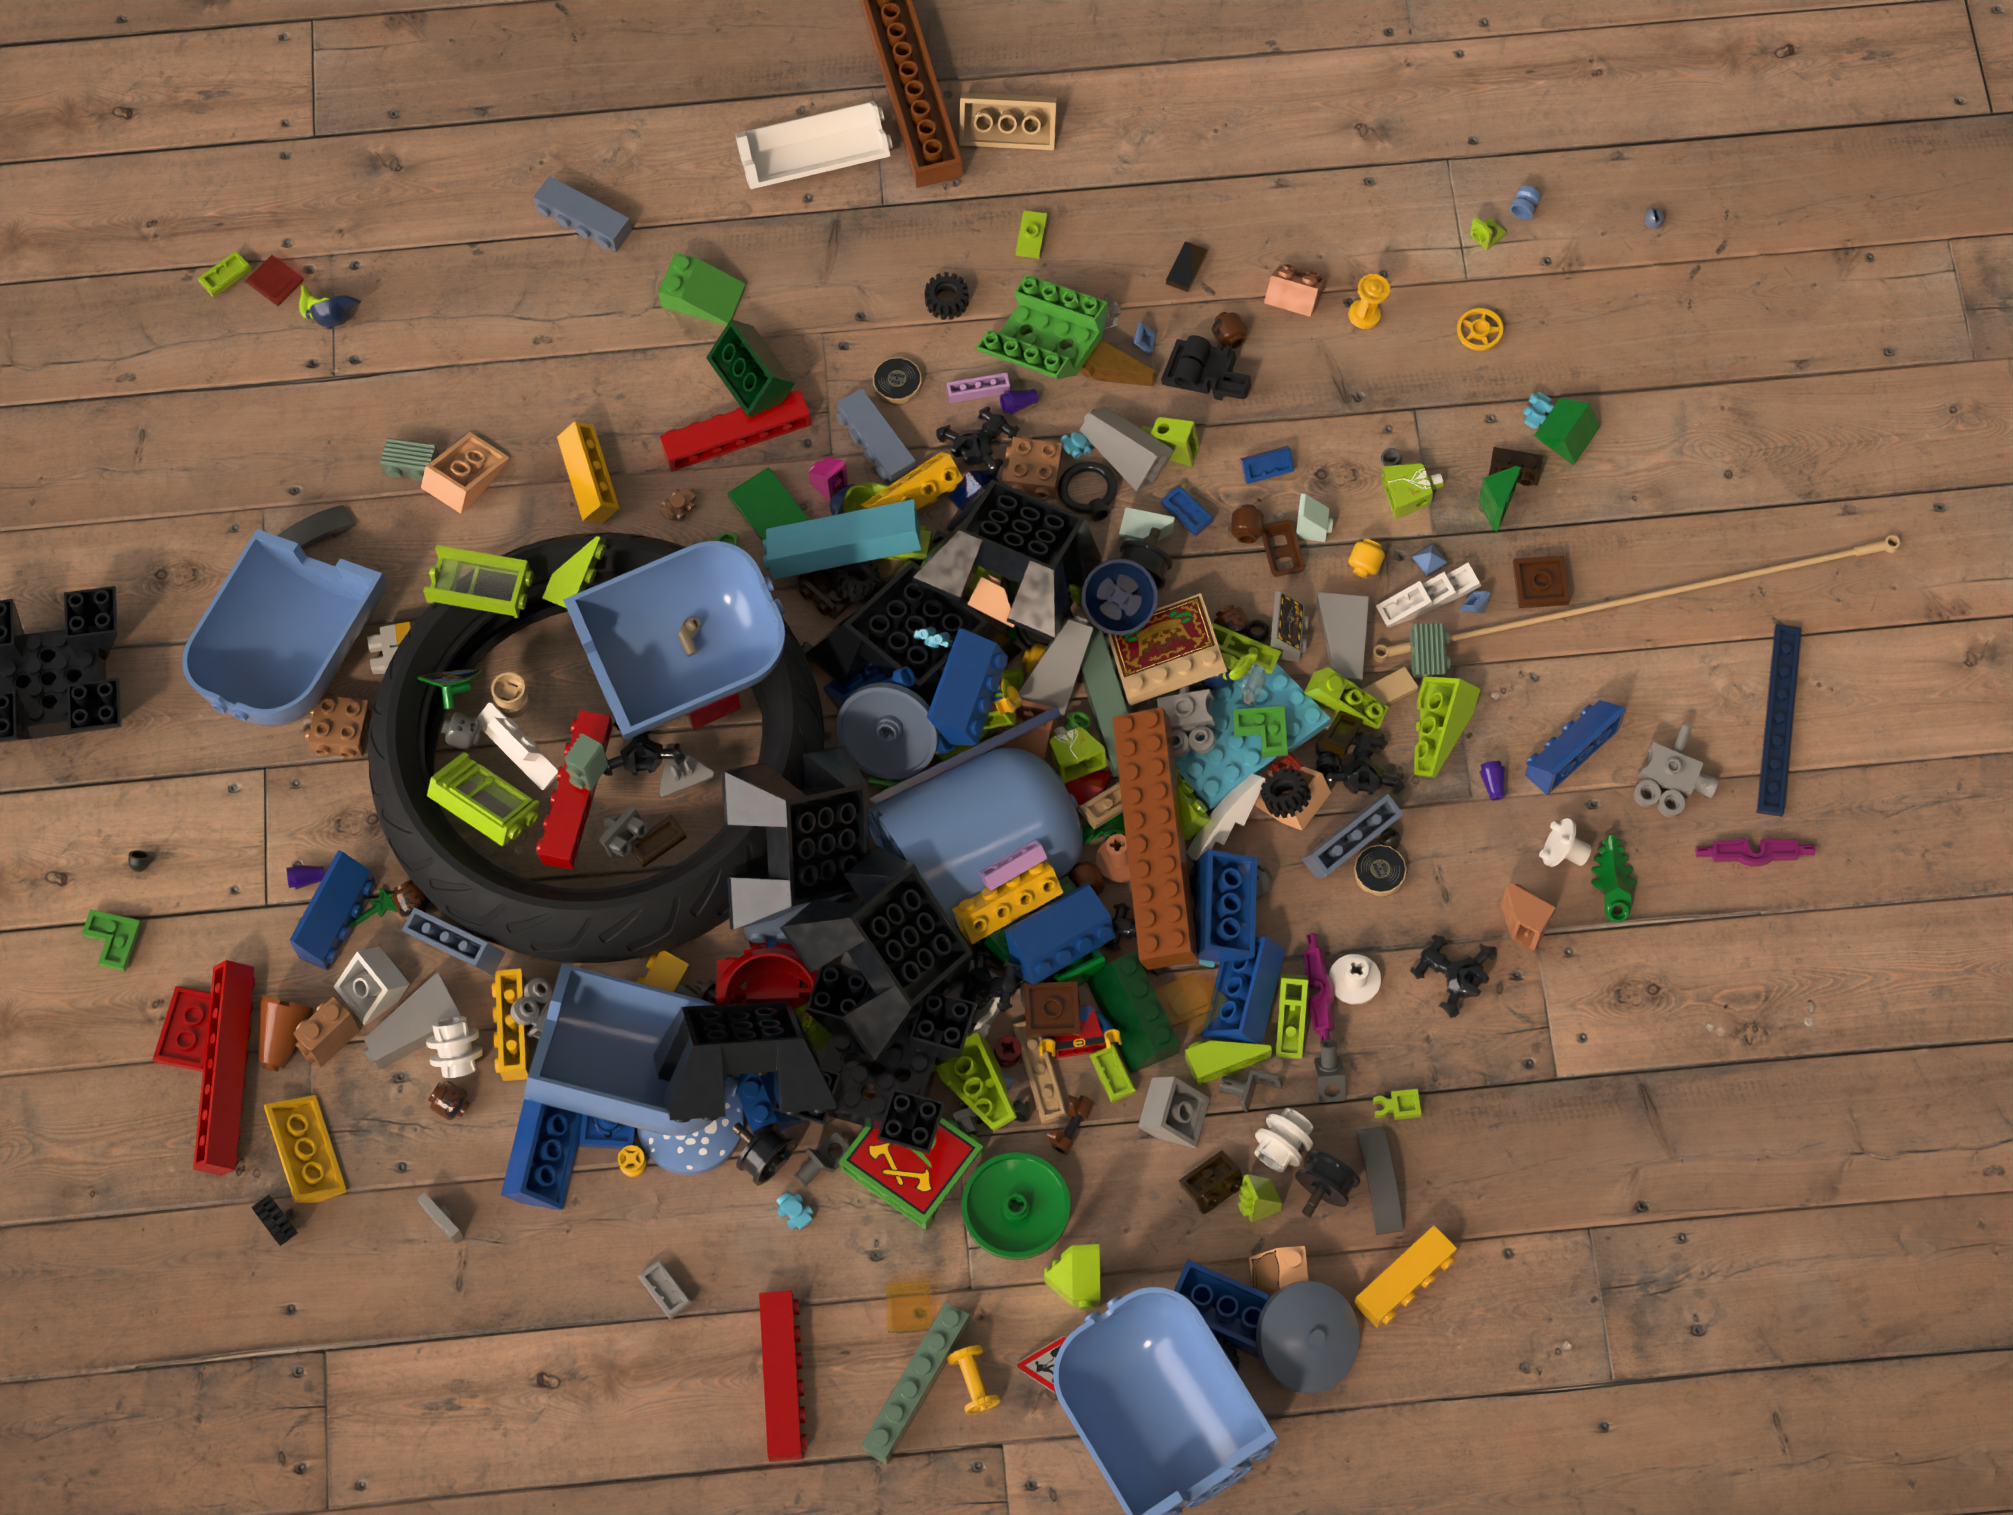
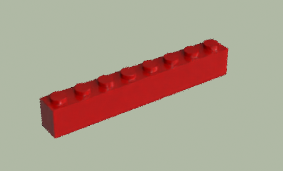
M225 960L213 966L193 1170L220 1176L234 1171L238 1163L237 1144L241 1135L239 1124L243 1111L242 1093L246 1084L244 1072L248 1060L247 1041L251 1032L249 1020L253 1009L251 1001L252 990L255 986V967L230 960Z

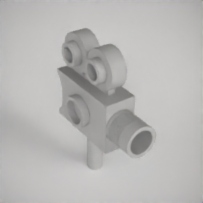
M1188 685L1179 688L1180 694L1157 698V708L1163 707L1170 717L1173 741L1180 740L1179 744L1174 746L1175 758L1186 756L1191 747L1198 754H1207L1214 749L1216 738L1211 728H1217V724L1210 713L1211 703L1214 701V696L1210 689L1190 692V686ZM1191 732L1190 735H1189V738L1187 737V735H1186L1185 733ZM1199 736H1205L1204 740L1197 741Z
M1682 725L1673 750L1655 742H1652L1648 747V764L1646 768H1642L1637 776L1643 779V781L1638 783L1633 791V798L1638 805L1652 807L1657 803L1659 812L1665 817L1672 818L1678 816L1685 807L1684 797L1688 798L1693 791L1712 798L1719 779L1701 772L1703 762L1682 754L1692 730L1690 727ZM1660 787L1665 788V789H1667L1668 791H1665V792L1661 795ZM1643 791H1646L1650 794L1649 799H1646L1642 796ZM1667 801H1670L1674 804L1673 809H1670L1666 806Z
M539 977L532 979L524 987V997L514 1002L510 1009L511 1017L516 1023L520 1025L533 1024L527 1036L538 1039L541 1038L552 998L550 983ZM537 987L541 988L543 993H540ZM545 1004L539 1013V1006ZM524 1006L530 1010V1013L525 1011Z

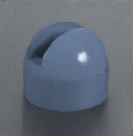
M1659 208L1649 209L1644 218L1645 225L1650 229L1660 228L1665 219L1664 212Z

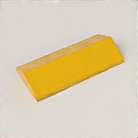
M316 1095L265 1104V1112L294 1202L319 1203L346 1193L344 1180Z

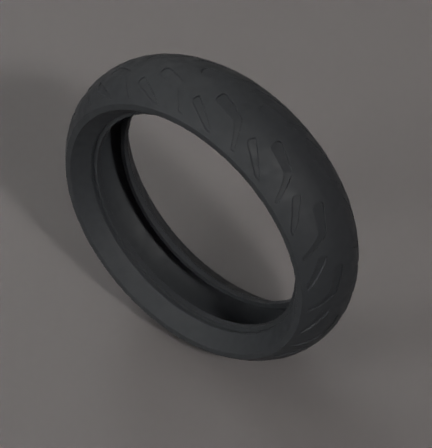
M604 532L564 535L541 540L500 555L528 561L530 571H533L532 584L530 587L527 586L525 592L527 595L526 606L524 610H520L519 617L514 618L511 615L437 602L432 603L417 619L399 644L384 674L373 707L368 745L369 779L380 825L399 863L426 897L454 921L492 943L533 957L573 963H608L650 956L678 947L702 936L729 919L727 877L768 867L766 826L725 824L707 844L690 857L668 870L649 878L625 885L597 889L554 887L516 876L494 865L477 853L449 823L440 805L427 796L430 780L434 775L435 748L438 732L446 709H444L442 687L418 680L417 677L439 672L472 669L489 651L512 634L550 616L568 612L567 608L542 597L551 575L596 536L606 539L604 543L606 550L602 559L597 560L594 567L596 569L595 578L591 584H587L585 590L686 548L673 542L636 534ZM480 569L473 595L511 601L518 576ZM475 570L458 581L456 592L469 593ZM783 619L785 645L779 663L764 680L751 686L762 714V740L757 764H768L794 787L803 789V754L824 750L823 712L817 684L807 657L799 641Z

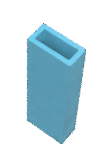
M914 499L766 529V539L763 540V548L766 554L763 556L765 570H770L774 580L921 550L920 523Z

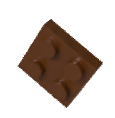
M1564 556L1513 559L1518 609L1569 605L1570 596Z
M1077 981L1036 983L1035 985L1024 983L1026 1038L1080 1036Z

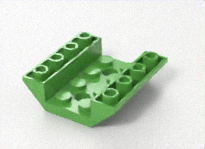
M1026 274L1014 291L1019 305L999 333L987 330L976 346V350L1055 379L1077 376L1102 339L1108 302ZM1027 330H1033L1031 334L1022 335ZM1067 344H1073L1071 348L1062 349Z

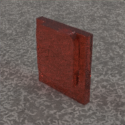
M271 255L245 281L276 306H279L304 281V278L278 258Z

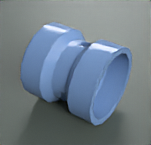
M1524 185L1518 189L1517 199L1512 202L1510 211L1514 216L1528 220L1532 218L1535 212L1534 206L1538 205L1541 194L1535 188Z

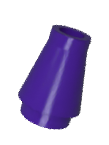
M1035 389L1006 390L1004 394L1000 395V404L1004 413L1014 414L1032 404L1038 403V395Z
M1501 761L1481 764V771L1479 773L1490 800L1495 801L1505 798V767L1502 766Z
M293 864V867H286L288 887L295 888V890L321 882L325 875L324 866Z

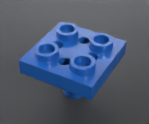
M583 1114L579 1144L580 1147L623 1149L626 1146L635 1145L636 1128L626 1125L622 1126L619 1123ZM609 1132H611V1133H612V1136L609 1137V1138H606V1137H605V1134H606L607 1136H609V1135H610Z

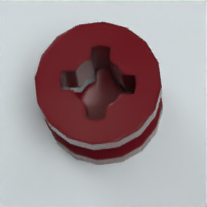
M1003 1036L995 1044L994 1054L1001 1067H1013L1020 1058L1021 1044L1013 1036Z

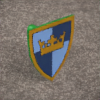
M484 669L439 672L419 676L417 679L442 687L444 709L454 708L453 694L470 691L471 685L469 680L480 676Z

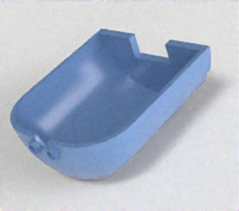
M256 529L186 643L182 666L187 681L203 698L212 704L211 707L222 714L226 712L241 721L261 726H282L298 721L310 713L321 700L387 589V582L383 573L341 558L336 566L307 557L298 543Z
M720 541L696 543L563 599L591 667L625 741L756 685L770 675L779 663L785 645V627L781 616L785 612L779 598L773 600L770 592L774 591L769 576L763 577L757 563L743 549ZM695 616L701 622V626L694 638L699 652L687 657L678 638V632L685 619Z
M1005 747L990 750L868 809L869 834L877 847L914 865L956 928H959L952 908L958 906L961 901L981 893L986 888L979 874L983 869L1036 840L1042 845L1048 858L1046 861L1053 867L1059 879L1077 863L1083 848V832L1076 810L1078 803L1075 797L1069 794L1062 778L1043 759L1029 751L1018 748Z
M562 963L541 1038H539L528 1074L523 1099L661 1135L685 1136L698 1132L713 1121L699 1118L679 1123L669 1119L664 1101V1093L669 1082L658 1079L653 1054L681 1007L713 1004L698 998ZM723 1075L726 1104L729 1096H735L738 1081L733 1080L734 1077Z
M1148 1287L1133 1291L1123 1298L1121 1296L1115 1297L1107 1303L1109 1310L1102 1315L1098 1311L1088 1315L1084 1319L1085 1323L1066 1338L1058 1351L1054 1364V1387L1061 1406L1127 1515H1182V1508H1196L1252 1471L1254 1468L1251 1463L1255 1460L1257 1463L1265 1460L1274 1451L1271 1445L1273 1447L1278 1445L1280 1440L1198 1308L1178 1292L1167 1288Z

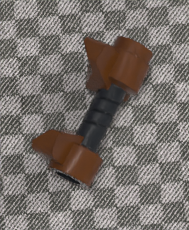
M1071 1095L1068 1096L1067 1116L1071 1117L1064 1132L1055 1129L1047 1133V1138L1051 1142L1052 1148L1064 1155H1068L1073 1146L1071 1140L1080 1123L1084 1119L1087 1120L1093 1110L1094 1102L1082 1095L1079 1099Z

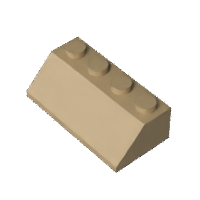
M962 92L960 98L959 146L1054 150L1057 97Z

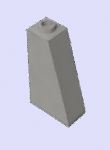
M1107 407L1089 411L1085 415L1084 423L1080 428L1084 436L1136 491L1154 484L1173 452L1169 446Z
M1318 592L1316 609L1330 668L1361 688L1369 597Z
M1075 615L1074 619L1067 618L1055 640L1049 643L1017 689L1022 700L1051 707L1057 706L1062 715L1065 714L1093 630V626L1088 624L1089 619Z
M439 973L434 974L364 1038L368 1048L363 1051L370 1064L376 1062L380 1070L426 1046V1039L434 1035L432 1027L434 1022L449 1017L461 1016Z

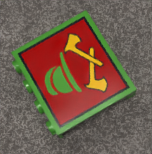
M941 1117L930 1155L877 1140L879 1130L865 1126L838 1161L840 1170L925 1230L933 1222L932 1215L975 1158L978 1155L980 1157L984 1155L981 1140L973 1134L966 1135L960 1130V1126L949 1118L945 1120Z

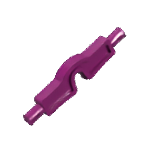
M1764 838L1760 841V852L1753 853L1747 839L1713 841L1712 846H1696L1695 853L1696 857H1712L1714 862L1739 861L1744 865L1756 867L1766 865L1771 861L1797 860L1799 855H1815V845H1798L1797 840Z
M1311 933L1306 935L1308 951H1305L1303 955L1305 975L1308 976V987L1321 988L1318 994L1308 999L1313 1031L1319 1034L1321 1043L1323 1040L1331 1039L1330 1031L1335 1028L1332 1012L1335 987L1332 978L1327 974L1325 951L1318 947L1317 934Z

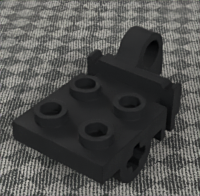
M1191 335L1187 341L1176 340L1161 381L1162 385L1204 394H1209L1212 389L1214 399L1222 401L1223 397L1226 396L1246 399L1251 388V378L1249 375L1232 372L1237 358L1235 351L1231 350L1230 346L1226 345L1224 351L1222 344L1214 347L1211 346L1207 339Z

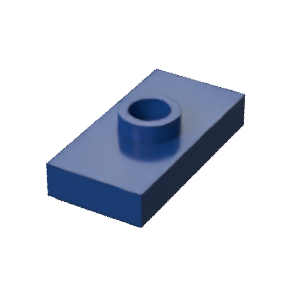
M1289 446L1240 458L1244 479L1247 484L1294 472Z
M1180 485L1161 500V505L1195 537L1214 522V517Z

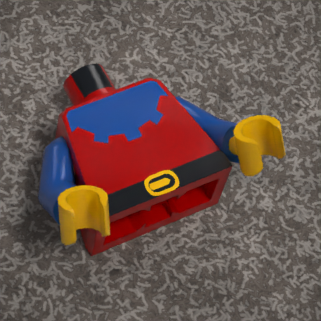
M1078 994L1080 1036L1041 1037L1039 1055L1043 1056V1052L1048 1051L1056 1059L1091 1054L1105 1048V1043L1109 1049L1112 1042H1118L1119 1045H1122L1120 1032L1114 1029L1101 1012L1094 1011L1091 1004L1080 1005Z

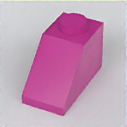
M826 457L821 462H816L809 471L810 484L828 501H831V498L838 490L848 485L846 463L843 460Z

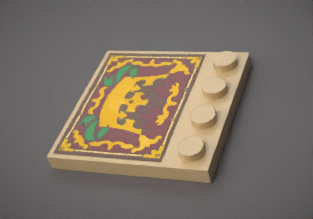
M1201 593L1156 609L1149 622L1133 633L1126 635L1107 633L1130 706L1227 672Z

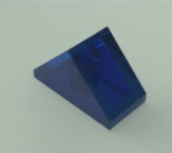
M988 470L969 471L951 493L949 499L959 509L965 499L992 479L998 480L995 476L988 475Z

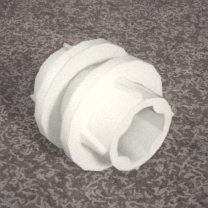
M464 1016L449 1017L434 1022L432 1024L434 1035L426 1039L428 1048L437 1049V1053L430 1056V1065L441 1067L442 1076L445 1078L461 1077L476 1071L475 1059L483 1055L482 1047L472 1045L471 1042L479 1037V1030L468 1027L467 1018Z
M1285 1108L1281 1115L1269 1114L1266 1118V1123L1270 1130L1258 1129L1255 1134L1257 1141L1260 1143L1254 1152L1255 1155L1265 1165L1278 1172H1283L1288 1165L1299 1166L1303 1158L1298 1150L1308 1152L1313 1147V1142L1309 1137L1314 1129L1313 1125L1303 1115L1290 1108Z

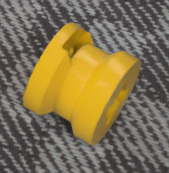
M629 1145L621 1149L618 1154L620 1169L626 1176L637 1177L645 1171L647 1163L641 1148Z

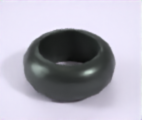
M1259 619L1250 621L1251 628L1260 626L1264 629V633L1255 635L1249 630L1246 633L1247 637L1258 642L1267 638L1269 634L1267 623Z

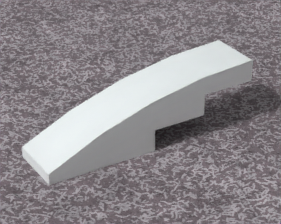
M1468 562L1448 574L1443 572L1423 584L1419 581L1376 605L1389 628L1446 605L1481 587V584Z
M1251 773L1219 803L1209 816L1211 821L1197 833L1186 852L1193 860L1197 861L1208 849L1212 850L1215 842L1224 845L1235 823L1244 826L1260 794V790H1262L1261 785L1266 782L1265 778Z

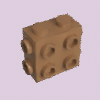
M1027 436L1013 437L1012 446H1007L1005 460L1009 461L1008 468L1003 467L1002 482L1006 483L1007 486L1040 499L1055 498L1062 460V443L1050 439L1044 441L1034 440Z
M333 693L323 695L316 707L311 711V718H313L311 727L308 726L306 729L305 739L309 743L311 750L319 755H329L331 753L339 754L344 758L363 757L372 716V708L369 701L359 696L344 698Z
M332 997L328 1001L322 1002L309 1019H304L296 1027V1031L293 1034L298 1042L295 1045L308 1063L312 1064L315 1062L319 1067L324 1066L360 1032L356 1025L358 1019L353 1014L352 1008L344 1000L339 1003Z

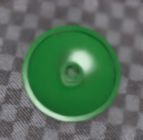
M1005 1153L987 1160L972 1173L963 1191L962 1216L969 1235L984 1251L1002 1259L1025 1260L1045 1253L1062 1237L1070 1217V1195L1061 1174L1044 1159L1028 1153Z

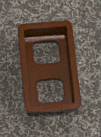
M1284 520L1264 524L1262 539L1272 575L1279 577L1303 571L1305 565L1293 521ZM1284 535L1287 546L1273 548L1270 538ZM1290 557L1293 568L1279 570L1276 559Z

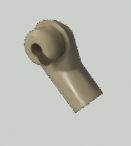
M695 616L685 619L678 632V638L687 657L699 652L694 638L701 626V622Z

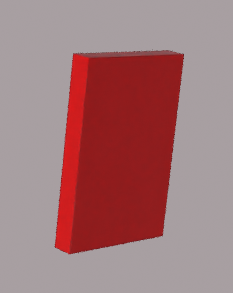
M175 986L152 1059L155 1063L203 1072L210 992Z

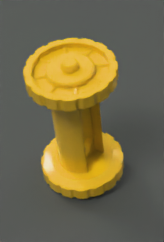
M1368 274L1360 279L1357 289L1361 299L1351 304L1348 311L1351 323L1360 329H1370L1379 323L1381 311L1377 305L1387 300L1391 291L1388 281L1378 274Z
M980 1345L962 1348L947 1357L949 1365L959 1364L972 1399V1402L964 1407L968 1415L989 1410L1001 1402L998 1395L987 1394L975 1358L983 1353Z

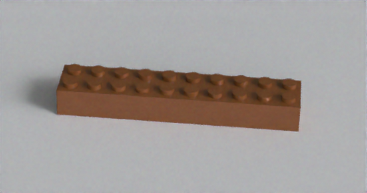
M859 0L916 188L963 177L960 153L912 0Z
M1163 707L1113 717L1139 961L1147 970L1199 961L1170 717Z

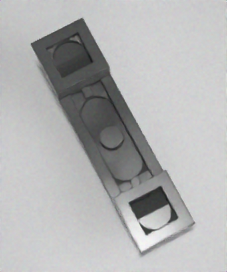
M341 505L315 513L290 526L277 536L298 543L302 550L331 534L335 538L356 525L345 507Z
M1384 1128L1359 1130L1356 1133L1367 1177L1376 1235L1402 1232L1403 1222L1397 1183Z

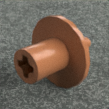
M1122 834L1112 835L1097 850L1096 865L1100 868L1102 876L1112 882L1122 883L1130 881L1126 836Z

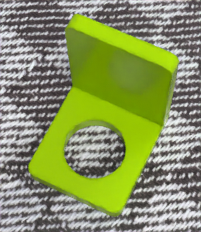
M1478 217L1473 218L1470 236L1484 249L1488 250L1506 235V231L1493 219L1488 218L1485 222H1482ZM1490 228L1495 229L1496 232H1497V235H1496L1495 237H1493V238H1492V233H1493V232H1492V230H1491Z

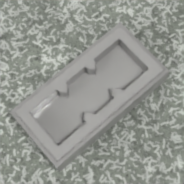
M425 1192L417 1198L420 1207L453 1243L457 1244L464 1238L460 1230L451 1221L453 1215L445 1206L439 1208Z
M660 1260L637 1276L669 1320L692 1305L690 1299Z

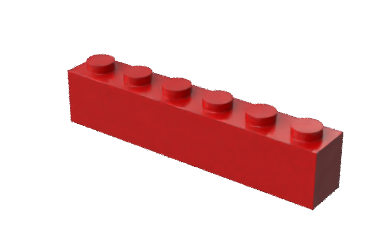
M799 389L790 391L783 403L753 417L747 416L743 409L739 407L735 411L717 414L711 419L693 422L687 427L678 430H669L665 434L660 435V441L669 468L673 472L811 426V417L802 392Z
M579 710L577 719L574 718L571 724V734L573 735L571 742H567L565 745L564 756L568 755L567 751H571L570 747H573V743L577 742L576 739L580 738L579 734H584L601 743L606 754L613 729L611 716ZM565 761L564 766H560L557 773L558 788L552 791L550 798L552 809L550 814H546L544 818L543 829L545 833L544 837L538 840L536 853L539 854L542 864L573 870L597 783L592 790L584 787L583 789L575 787L569 781L571 777L566 771L567 764Z
M792 1290L759 1293L769 1462L803 1460L802 1451H807V1435L801 1434V1424L806 1423L805 1406L800 1407L799 1396H804L803 1379L798 1380V1369H803L802 1352H797L796 1342H801L800 1325L795 1326V1315H800L799 1299H794Z

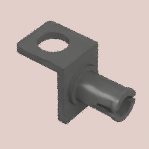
M1332 1039L1323 1040L1320 1043L1321 1057L1314 1059L1318 1076L1319 1102L1345 1101V1072L1341 1057L1337 1056V1042ZM1329 1084H1336L1340 1087L1335 1095H1328L1324 1090Z
M1250 1070L1246 1081L1223 1076L1221 1079L1223 1083H1220L1219 1092L1242 1097V1108L1245 1112H1248L1256 1084L1282 1089L1283 1083L1280 1076Z
M835 1132L818 1150L811 1148L805 1150L811 1159L794 1176L802 1185L807 1187L822 1170L834 1172L839 1167L838 1161L850 1145L839 1133ZM833 1143H839L843 1147V1153L838 1158H832L829 1154V1147Z

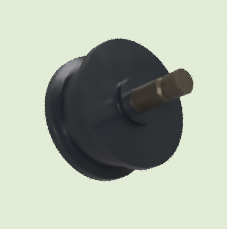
M1152 527L1146 543L1135 540L1122 542L1119 559L1131 560L1143 566L1154 579L1158 590L1165 586L1166 579L1164 575L1167 570L1172 568L1173 560L1166 552L1155 547L1161 530Z
M739 1122L732 1128V1131L747 1143V1146L737 1160L736 1167L740 1171L746 1170L753 1176V1182L757 1186L766 1183L785 1165L797 1145V1141L793 1137L787 1138L780 1132V1125L776 1122L767 1125L755 1136Z
M1310 1150L1306 1156L1308 1162L1303 1169L1297 1170L1295 1178L1306 1190L1312 1193L1302 1210L1305 1216L1311 1218L1321 1200L1339 1207L1347 1206L1349 1203L1348 1195L1351 1189L1358 1187L1361 1180L1349 1166L1337 1158L1318 1150Z

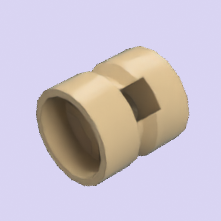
M506 672L494 679L491 691L496 706L508 718H517L525 714L529 709L530 699L525 682L521 676L516 673Z

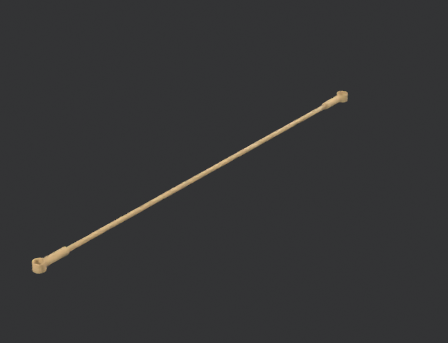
M1889 535L1884 541L1856 546L1851 550L1449 636V642L1855 555L1857 557L1881 551L1894 553L1900 546V539L1895 535ZM1888 542H1893L1896 546H1890ZM1411 642L1389 647L1377 645L1373 650V659L1376 662L1382 663L1388 657L1410 653ZM1382 651L1385 653V655L1379 656L1376 654V652Z

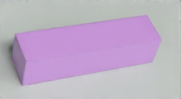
M1007 373L947 383L949 403L1004 394L1006 390H1010Z
M1034 840L983 869L979 874L984 885L992 891L1048 858L1042 845Z

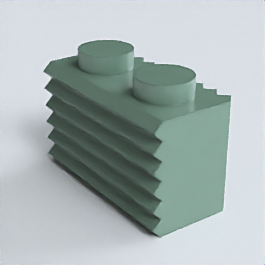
M386 438L380 464L383 472L389 477L399 478L404 476L422 482L426 465L436 459L439 453L435 444Z
M1444 623L1413 624L1410 627L1412 678L1445 676L1451 666L1450 656L1446 655L1445 645L1449 644V631L1444 629Z
M579 734L580 738L576 739L577 742L573 743V747H570L571 751H567L568 755L564 756L567 764L566 771L570 774V783L579 789L584 787L592 790L608 767V762L601 743L584 734Z

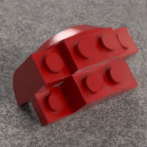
M756 946L751 949H744V955L739 958L727 957L724 960H717V1005L789 1000L794 1009L806 1008L819 969L810 973L791 946H779L778 948ZM744 982H746L745 990L739 988ZM802 982L807 985L806 988H802Z

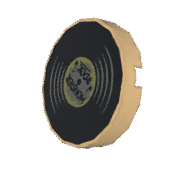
M902 357L883 361L876 367L873 374V388L883 401L891 404L908 402L913 396L916 397L922 386L921 372L917 365L911 360Z
M1375 845L1366 848L1359 854L1355 862L1354 876L1362 890L1381 897L1391 895L1399 890L1405 880L1407 869L1405 860L1398 851L1389 846Z

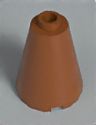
M262 997L259 1034V1062L264 1063L262 1068L278 1072L279 1067L285 1068L296 1047L295 1044L298 1042L293 1033L301 1021L309 1019L313 1015V1008L294 1002L281 1001V999L273 997Z

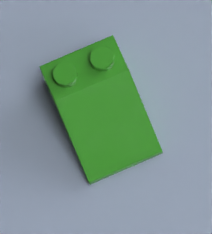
M675 252L658 294L662 308L727 326L734 317L746 284L698 258Z

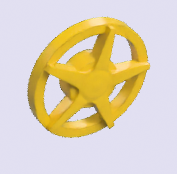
M1484 308L1471 309L1460 317L1457 324V335L1462 344L1470 349L1478 351L1489 350L1500 342L1503 335V323L1500 317L1491 310ZM1482 314L1481 319L1473 322L1465 320L1471 315ZM1486 315L1492 317L1499 327H1490L1489 323L1485 320ZM1462 324L1470 329V334L1466 338H1464L1461 332ZM1499 332L1497 338L1488 343V335ZM1473 339L1481 340L1484 345H1476L1470 343L1469 341Z

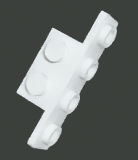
M488 703L477 717L482 730L541 790H546L557 777L559 769L536 747V743L519 729V726L513 720L508 718L494 703Z

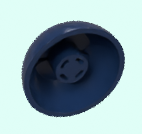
M1127 559L1105 561L1095 567L1084 582L1082 588L1084 612L1094 626L1106 633L1114 635L1133 633L1144 627L1156 610L1158 593L1154 579L1143 566Z

